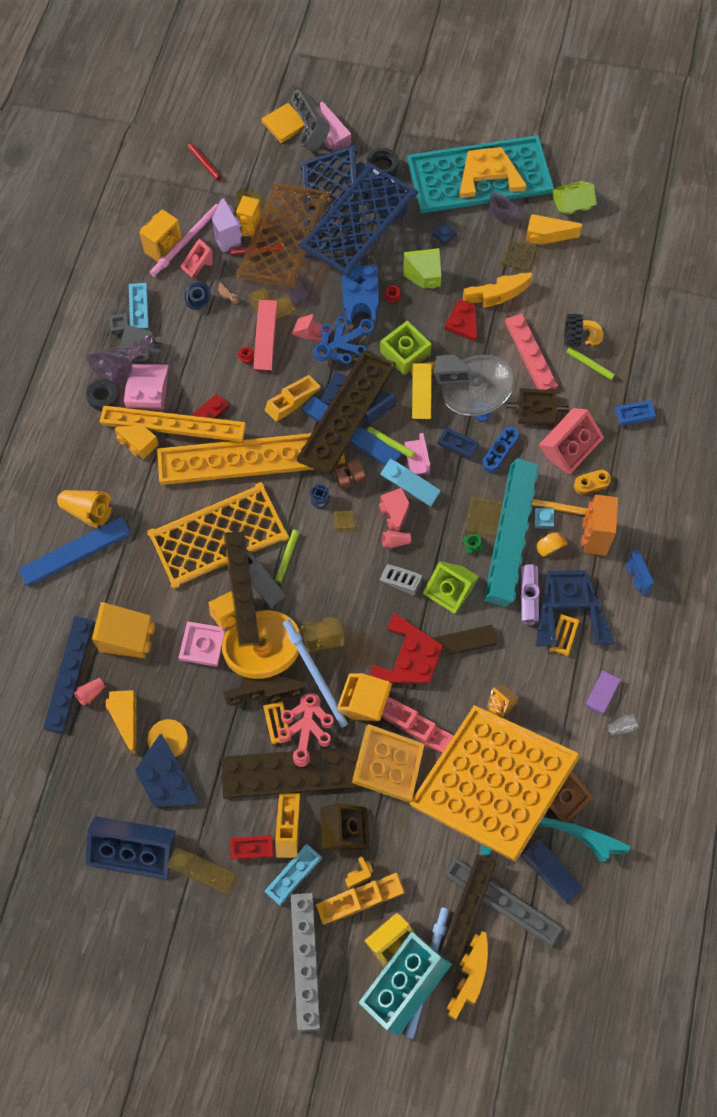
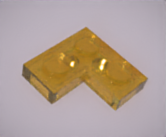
M264 288L248 294V298L258 315L259 300H270ZM288 295L272 300L277 301L276 319L295 312Z

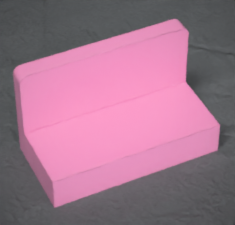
M420 433L419 440L404 443L405 447L415 452V456L412 459L407 456L409 470L419 477L427 476L430 473V462L424 434Z

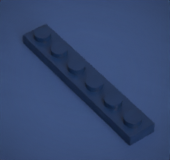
M74 616L43 726L44 730L59 733L65 732L75 696L74 693L77 689L95 623L93 619Z

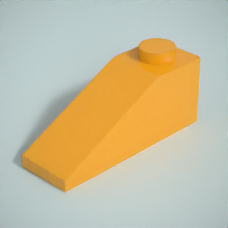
M531 214L526 242L543 245L577 238L580 236L582 224Z
M133 690L109 692V698L106 699V710L110 712L132 755L136 754L137 696Z
M300 793L279 794L275 839L276 857L297 858Z

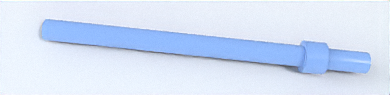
M288 619L283 624L290 635L289 639L292 645L295 644L341 728L348 725L344 715L336 710L338 704L303 644L300 632L297 633L291 620Z
M441 908L437 924H434L432 931L434 935L431 947L437 951L442 936H445L447 929L445 925L449 909ZM423 1004L408 1023L405 1037L414 1038Z

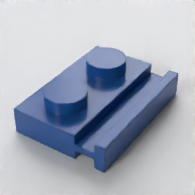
M639 550L631 551V555H629L626 561V569L634 578L633 582L636 590H639L642 596L649 594L654 581Z

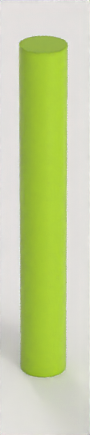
M572 347L567 349V354L612 381L614 378V373Z
M372 427L368 428L367 431L397 451L411 459L415 456V452Z
M293 530L274 580L276 583L281 584L300 533L297 530Z

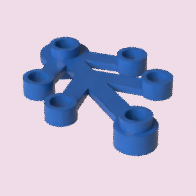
M339 316L335 322L337 327L334 341L328 345V336L332 332V327L329 324H324L321 328L320 344H317L313 349L314 358L318 361H326L330 358L340 361L344 366L349 365L352 360L350 354H340L333 352V350L337 348L346 350L360 357L361 353L358 352V349L366 351L365 346H357L347 342L362 334L369 335L374 328L373 322L369 319H363L359 324V328L342 336L347 320L345 317ZM342 320L344 324H339L338 321ZM323 351L324 355H320L318 352ZM346 357L349 359V361L346 362L343 360V358Z

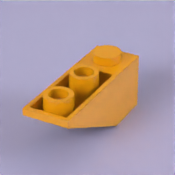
M505 684L496 686L490 694L487 705L488 711L504 719L518 703L520 697Z

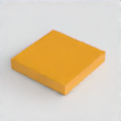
M289 103L261 118L262 123L280 143H283L305 128L299 114Z

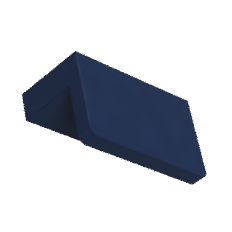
M385 390L379 394L371 409L365 413L364 422L367 426L396 406V395L394 393L389 395Z

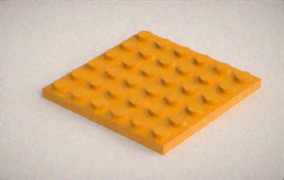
M474 705L409 804L419 812L516 862L580 756L579 753Z

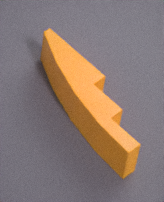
M394 873L378 881L374 880L361 887L336 895L316 904L322 924L325 925L391 900L406 892L399 873Z

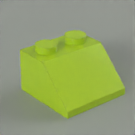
M579 181L556 187L551 193L558 211L565 213V215L573 214L578 209L582 211L589 210L591 206L597 205L594 184Z

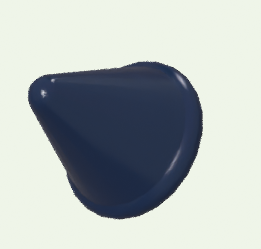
M195 281L184 286V300L190 309L200 310L207 305L210 300L211 291L205 282Z

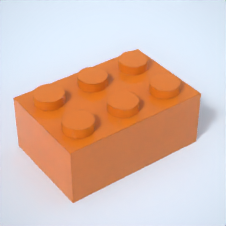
M595 495L593 501H589L588 510H586L582 523L584 535L581 538V546H584V553L607 556L616 534L618 497Z

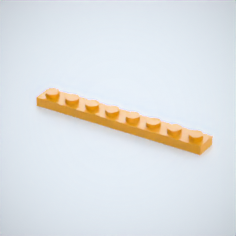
M111 406L103 407L99 421L104 426L143 425L149 431L237 442H243L246 430L245 422Z

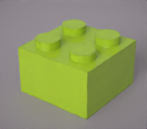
M406 321L380 341V353L387 360L395 362L396 368L403 375H406L411 371L413 364H419L431 355L432 344L413 325Z

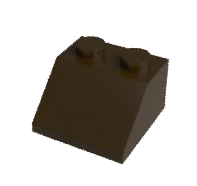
M335 803L320 808L322 849L332 851L369 849L367 807Z

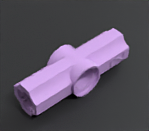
M528 564L521 566L522 623L533 625L539 623L538 596L540 591L538 588V567ZM531 592L534 597H528L525 593Z

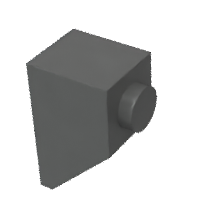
M455 355L436 356L434 375L438 384L474 381L470 367Z

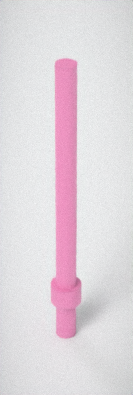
M215 204L165 256H162L157 261L158 264L150 271L153 277L162 269H165L170 264V260L214 216L218 204Z

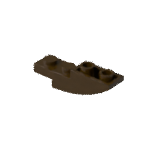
M280 676L260 679L243 678L241 679L242 687L223 691L226 703L231 705H238L247 699L257 700L263 695H266L267 702L277 703L282 701L283 698L290 696L291 698H297L302 696V693H306L303 682Z

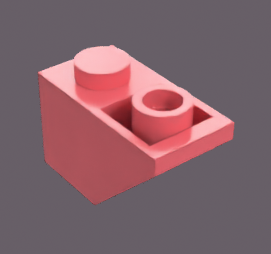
M402 488L381 495V503L379 504L381 513L386 514L388 518L386 521L389 529L397 532L401 531L409 512V502Z

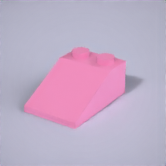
M133 364L125 389L124 403L126 408L164 413L169 365Z

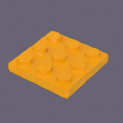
M368 724L365 729L352 783L408 803L411 802L425 744Z

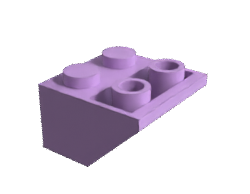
M225 199L220 200L212 218L215 239L222 253L230 250V248L241 246L240 238H242V233L239 229L241 227L238 217H234L232 206L227 204Z

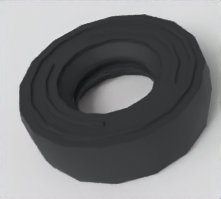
M98 379L87 387L86 398L92 408L102 411L104 406L114 407L119 399V392L114 382L108 379ZM105 389L109 391L108 398L105 400L97 399L96 393L99 390Z

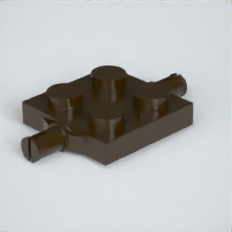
M520 388L517 402L506 401V409H517L518 424L555 426L557 411L568 412L569 404H558L556 390Z

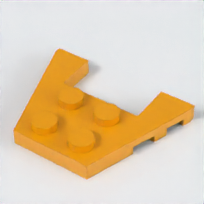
M502 147L471 150L467 154L460 198L475 196V181L507 178L510 192L525 191L526 184Z

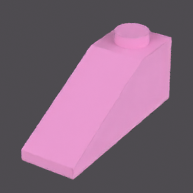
M323 101L320 102V110L330 125L329 134L324 140L326 147L333 152L347 148L351 145V133Z

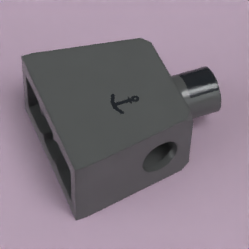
M125 325L118 352L121 363H148L151 361L152 353L162 354L163 343L155 342L153 332Z

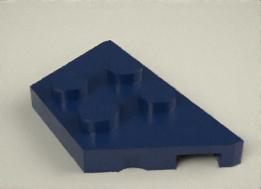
M160 734L135 769V773L153 806L199 804V799L163 734Z

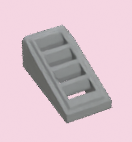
M387 564L379 581L415 596L423 575ZM392 571L393 574L391 578L388 579L387 576L389 572ZM399 574L398 580L394 581L396 575ZM403 577L407 578L405 583H401ZM410 580H413L412 585H408Z

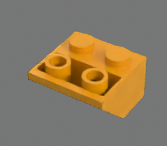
M362 673L349 674L336 710L352 720L380 721L392 683Z

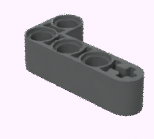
M296 90L292 95L291 102L305 125L304 130L299 136L298 143L300 146L315 152L329 134L330 125L314 98L305 92Z

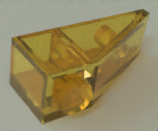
M175 847L167 865L171 872L224 894H228L236 874L177 847Z

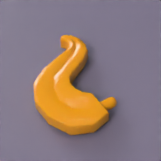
M583 320V330L589 332L588 341L585 344H591V346L599 345L603 341L604 332L602 327L597 322Z

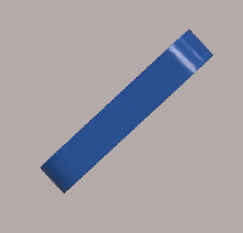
M509 426L503 429L483 458L482 468L484 471L494 473L498 470L518 440L519 433L516 428ZM513 434V437H510L508 442H505L507 435ZM498 446H502L505 448L506 451L504 453H498L496 452L495 448ZM494 456V465L488 466V462L490 463Z

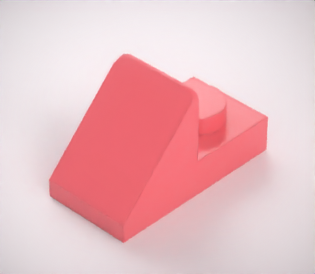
M198 239L180 266L191 278H196L204 264L212 266V249L201 239Z
M314 314L298 318L292 335L320 343L323 324L314 321Z

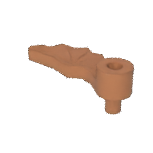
M219 283V288L217 289L219 295L223 299H230L232 304H237L239 302L237 295L231 294L222 283Z

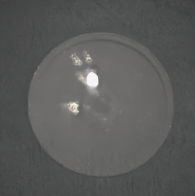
M476 355L461 360L470 367L474 378L473 382L442 384L441 388L444 401L452 411L465 416H479L501 407L511 396L515 382L513 372L504 360L492 355Z

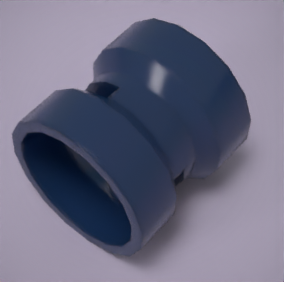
M322 484L313 486L310 491L311 503L317 509H324L330 501L329 490Z

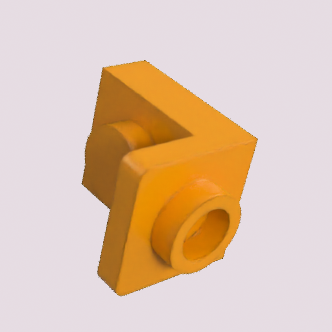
M363 857L358 859L362 871H352L347 875L348 878L345 879L348 890L372 879L370 873L373 872L369 861H364Z

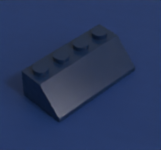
M95 816L87 830L86 865L167 879L175 849L176 830Z

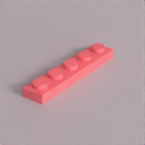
M523 314L506 318L505 324L537 389L556 390L558 385Z

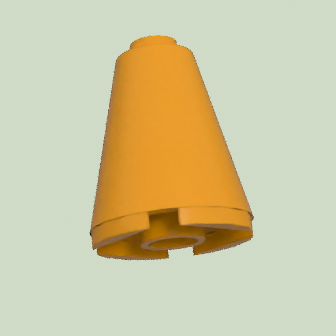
M64 490L57 498L61 509L96 529L99 525L103 526L107 522L112 507H109V501L112 502V498L109 493L104 491Z

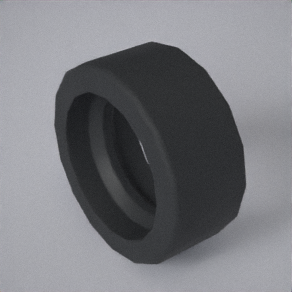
M377 148L371 151L367 157V164H373L378 160H388L393 165L388 169H383V171L395 177L399 167L397 154L388 148Z

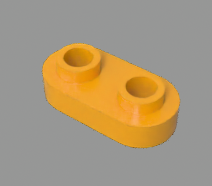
M597 470L580 475L575 480L574 489L581 495L604 490L609 486L611 476L605 470Z

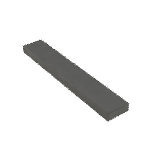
M454 857L443 876L464 889L472 868ZM490 880L482 902L550 947H553L563 927Z

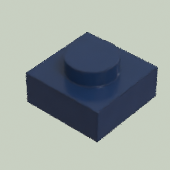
M445 222L432 232V236L444 246L457 234V231Z

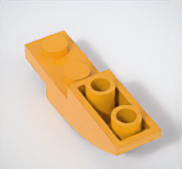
M532 273L505 275L498 277L496 284L466 288L463 292V300L471 304L481 302L483 308L501 304L525 291L531 284Z
M483 931L480 936L477 934L474 936L470 944L473 947L470 955L465 953L460 963L463 967L461 973L468 976V978H462L457 987L460 991L458 997H452L446 1008L450 1011L448 1016L454 1020L457 1019L465 1001L472 1005L475 1004L484 981L487 968L488 943L487 935Z

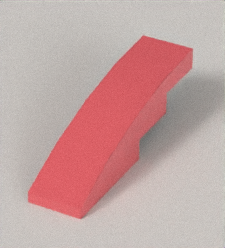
M259 300L254 370L272 371L277 301Z
M390 697L387 698L381 716L383 719L442 754L454 737L452 734L438 728L435 723L418 715L417 711Z

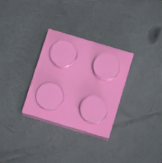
M187 621L179 661L218 667L226 628L222 630L218 626Z

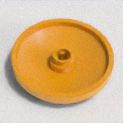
M270 610L255 612L259 645L239 647L236 623L228 628L223 637L222 652L227 665L235 673L253 679L267 678L283 672L296 660L299 651L295 644L292 645L289 639L290 635L283 622L290 619L297 633L299 629L290 617L280 612Z

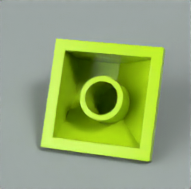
M439 249L404 252V277L423 289L441 287Z
M440 561L423 594L456 614L471 593L479 576L463 566Z

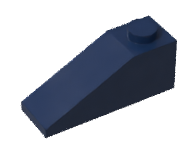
M540 839L523 854L522 859L566 904L582 890L555 854Z

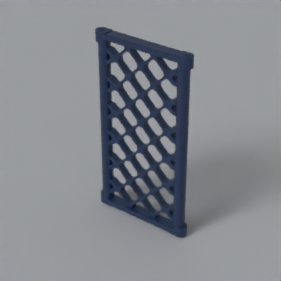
M350 146L300 163L303 183L305 238L357 179L356 146ZM337 160L341 161L337 168L332 167ZM321 165L326 166L322 173L316 172ZM344 165H350V169L345 173L340 172ZM328 170H333L334 172L329 178L325 177ZM337 174L342 175L338 182L332 181ZM313 175L319 176L315 182H309V178ZM346 178L350 179L351 183L345 187L341 186V183ZM321 179L327 180L322 187L317 186ZM330 183L334 184L335 186L331 191L325 190ZM338 188L343 189L339 196L333 195ZM313 189H319L315 196H310V192ZM322 193H326L327 196L323 201L318 200ZM352 194L350 201H359L358 195ZM331 197L335 198L332 205L326 204ZM315 202L320 203L316 210H310V206ZM359 205L352 206V212H359ZM342 206L340 208L339 213L341 215L343 214L342 212L345 210L346 207ZM322 207H327L328 210L323 215H320L319 211ZM315 216H319L320 220L317 224H311V220ZM354 216L353 222H360V216ZM350 217L344 218L341 224L345 225L347 221L352 220ZM331 219L328 223L329 227L332 225L339 226V224H336L334 219ZM360 226L355 227V233H360ZM353 228L343 229L345 231L344 235L353 234ZM335 230L330 236L332 238L335 237L340 230ZM321 231L318 239L321 240L324 235L329 236L328 232ZM362 236L356 238V243L363 241ZM354 238L344 240L345 246L355 244ZM338 240L332 243V248L342 247V241ZM329 242L320 244V250L330 248ZM310 244L309 246L312 247V248H314V247L316 246V244H315V245ZM304 251L305 258L313 257V255Z
M368 163L364 167L365 170L305 240L298 244L302 250L315 256L346 277H349L352 269L410 200L418 195L416 189L384 172L372 163ZM373 172L379 177H372L370 173ZM385 180L389 181L393 185H385ZM374 181H383L382 187H373L372 183ZM363 182H370L371 188L362 190L360 185ZM401 188L408 193L400 194L398 189ZM388 189H397L396 195L388 196L386 194ZM385 191L384 197H374V192ZM371 192L373 194L372 199H362V194ZM352 194L360 195L361 200L351 202L350 197ZM397 198L399 200V204L396 207L388 205V200ZM386 201L387 206L377 208L376 202ZM374 203L375 208L364 210V204ZM355 205H362V211L352 212L351 208ZM342 206L349 207L350 213L341 215L339 210ZM387 211L389 216L386 219H379L377 213ZM375 213L376 219L367 221L365 215ZM354 216H364L363 222H353ZM342 218H351V224H341ZM331 219H338L340 224L339 226L329 227L328 222ZM376 223L378 225V229L375 232L367 230L368 224ZM365 226L366 230L362 233H355V227ZM353 228V234L343 235L342 230ZM340 230L341 236L332 238L330 232ZM322 231L328 232L329 237L319 240L317 235ZM366 236L367 242L365 244H357L356 238ZM354 238V245H344L345 239ZM333 241H342V247L332 248ZM321 243H330L329 249L320 250L319 245ZM309 245H318V250L316 251ZM356 249L357 253L354 257H347L345 251ZM343 251L344 257L335 259L333 253ZM331 253L332 258L329 259L323 254ZM344 261L346 263L345 268L336 262Z

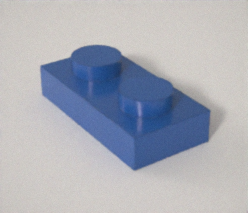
M651 400L616 406L614 410L619 426L653 420L656 417Z

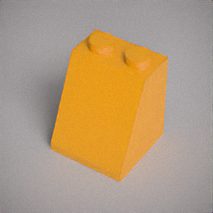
M101 602L92 640L101 653L145 659L146 654L151 649V641L149 640L151 634H154L155 623H153L151 615Z

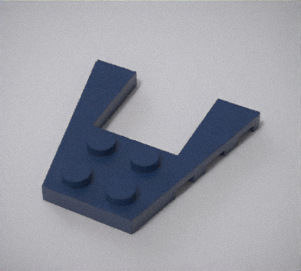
M586 570L547 572L536 647L556 645L553 610L589 609L593 644H614L615 640L610 634L609 625L603 617L602 608L594 595L595 591Z

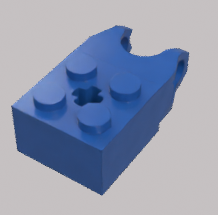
M356 265L349 277L342 274L343 313L347 319V325H351L354 315L360 312L368 314L373 324H376V317L379 312L377 265Z

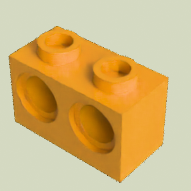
M246 196L242 197L236 210V217H238L241 224L239 229L244 236L255 238L262 222L259 200Z

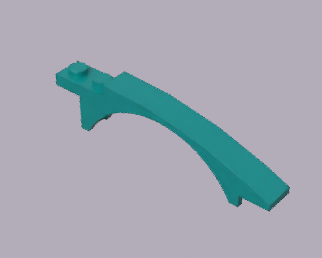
M543 817L537 826L559 829L575 836L589 847L599 862H606V859H609V854H627L630 851V846L616 839L575 824ZM480 844V855L487 858L492 849Z

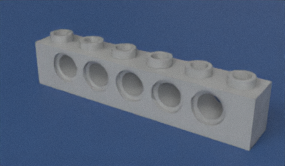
M312 893L291 895L297 1030L298 1032L320 1030L313 895Z

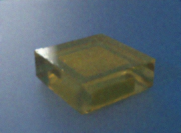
M334 511L335 531L354 530L353 511Z

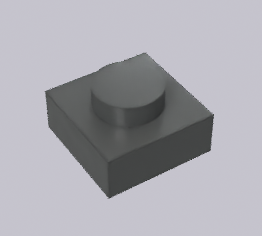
M126 313L108 316L111 334L123 333L125 325H128Z

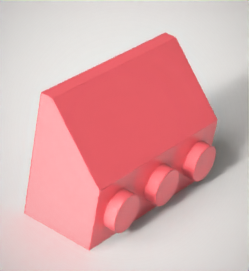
M573 408L539 446L548 460L567 474H571L604 439V436L588 410Z

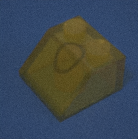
M327 617L319 622L308 621L300 626L303 642L308 653L344 646V632L339 617Z

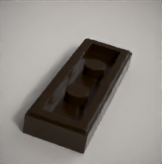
M493 625L435 637V641L443 646L440 657L497 645Z

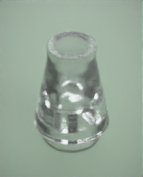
M628 713L607 724L610 736L634 733V730L639 729L634 714L628 715Z

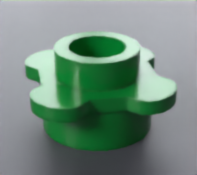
M479 534L465 536L462 540L466 546L465 551L468 554H471L473 551H482L484 548Z

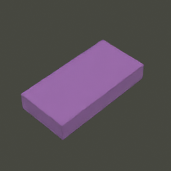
M602 670L585 706L603 715L621 679Z

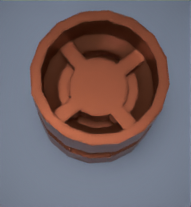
M358 459L347 462L346 466L344 464L338 465L333 470L340 490L350 487L351 483L357 485L365 482L364 471Z

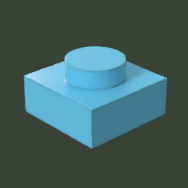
M535 508L534 528L553 529L554 509Z

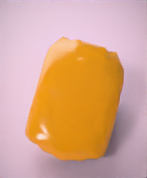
M556 532L548 534L536 543L537 552L543 557L548 556L566 546L567 540L563 535Z

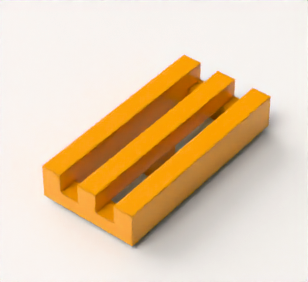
M561 614L555 635L557 641L562 622L565 620L567 622L559 647L550 646L549 651L557 652L556 654L559 655L564 654L565 657H568L579 620ZM570 622L574 623V626L569 638L567 648L565 650L562 648L570 626Z
M283 701L264 705L272 745L284 743L279 738L274 737L268 709L273 710L278 732L281 727L276 707H280L282 714L285 711ZM284 723V727L288 729V724Z

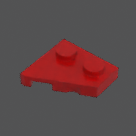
M458 299L444 326V330L476 342L475 305Z

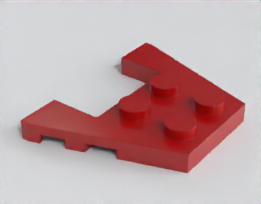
M393 613L387 628L388 631L406 636L393 671L373 665L369 676L388 681L392 684H430L443 646L399 615Z

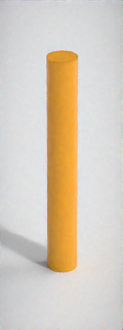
M532 499L531 505L534 507L554 509L584 516L586 510H588V508Z

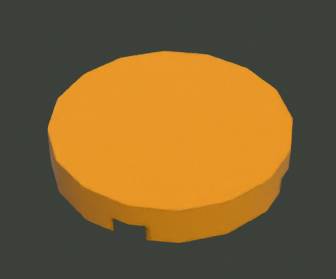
M166 719L153 725L147 738L149 749L156 738L163 734L175 758L183 754L187 748L188 735L181 723L176 720Z

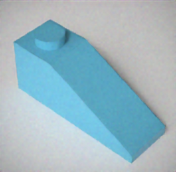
M389 459L380 474L387 481L402 488V490L429 506L433 505L441 490L392 459Z

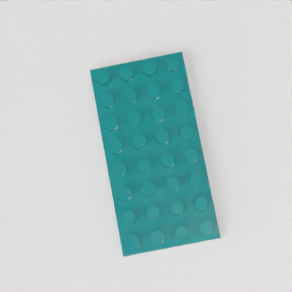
M538 135L407 155L413 186L418 191L416 198L420 214L550 194L554 190ZM502 147L526 184L525 191L510 192L507 178L475 181V196L460 198L467 154L471 150Z

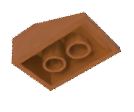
M571 771L548 810L559 821L569 823L593 796Z

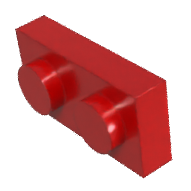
M216 393L191 416L217 419L230 406Z
M272 835L230 838L231 860L273 857Z

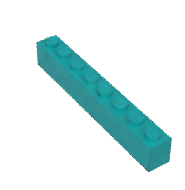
M519 458L510 465L484 601L502 607L509 605L516 597V591L514 590L520 576L518 568L523 561L521 552L526 544L524 537L529 528V522L527 521L532 511L531 500L536 491L534 484L539 475L537 464Z

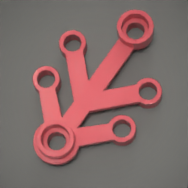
M314 693L303 695L300 705L291 711L285 710L281 714L282 722L290 724L295 717L305 712L304 718L288 729L282 728L278 731L279 740L287 742L291 736L301 730L299 748L293 754L294 763L299 767L308 765L310 761V755L307 751L310 730L317 737L321 746H328L331 742L330 735L323 732L312 719L314 712L321 720L324 728H331L334 723L333 717L326 714L320 708V698ZM286 715L291 716L289 719L284 718ZM329 719L331 722L325 723L324 721ZM283 733L288 734L286 737L281 736ZM324 737L328 738L327 741H321ZM299 754H304V755H305V756L302 757V758H299V757H298Z

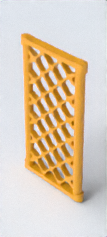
M262 482L256 484L251 489L157 529L152 528L147 531L173 589L228 564L227 556L224 557L219 554L221 547L225 545L224 536L222 540L212 538L215 530L225 533L233 532L229 530L233 522L242 525L239 532H242L246 526L254 529L251 537L245 536V539L249 540L247 550L251 554L277 542L289 540V535L284 529ZM261 492L266 502L256 500V494ZM247 498L252 503L250 508L245 510L239 507V501ZM253 505H263L262 513L252 512ZM230 506L234 509L233 515L231 517L222 515V509ZM266 508H269L273 518L264 516ZM237 511L247 513L244 521L234 519ZM211 513L217 516L213 525L204 522L205 516ZM250 515L259 517L256 525L246 523ZM221 518L230 521L225 529L217 527L218 521ZM262 519L272 522L269 529L259 527ZM195 521L200 526L196 532L187 530V524ZM274 523L277 524L281 532L277 535L271 531ZM202 526L212 528L209 536L199 534ZM178 528L182 531L178 540L169 537L171 530ZM258 530L267 533V539L260 542L254 539V536ZM189 533L195 536L191 544L182 541L184 534ZM157 536L165 539L161 547H159L155 539ZM198 537L207 539L205 547L201 548L194 545ZM167 541L177 543L174 551L164 549ZM213 541L220 544L216 552L207 550L209 542ZM180 545L190 547L187 555L177 553ZM192 549L202 551L199 559L196 560L189 557ZM163 552L172 554L168 563L165 561ZM204 554L214 555V562L207 565L205 562H202ZM178 556L185 559L181 567L172 565L174 557ZM187 561L197 563V569L188 572L184 567ZM170 568L179 570V577L174 579Z

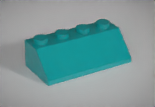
M411 932L359 1001V1004L387 1031L399 1036L452 964L437 950Z

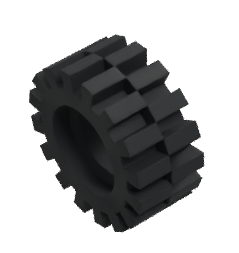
M567 314L564 326L565 346H581L583 337L582 314Z

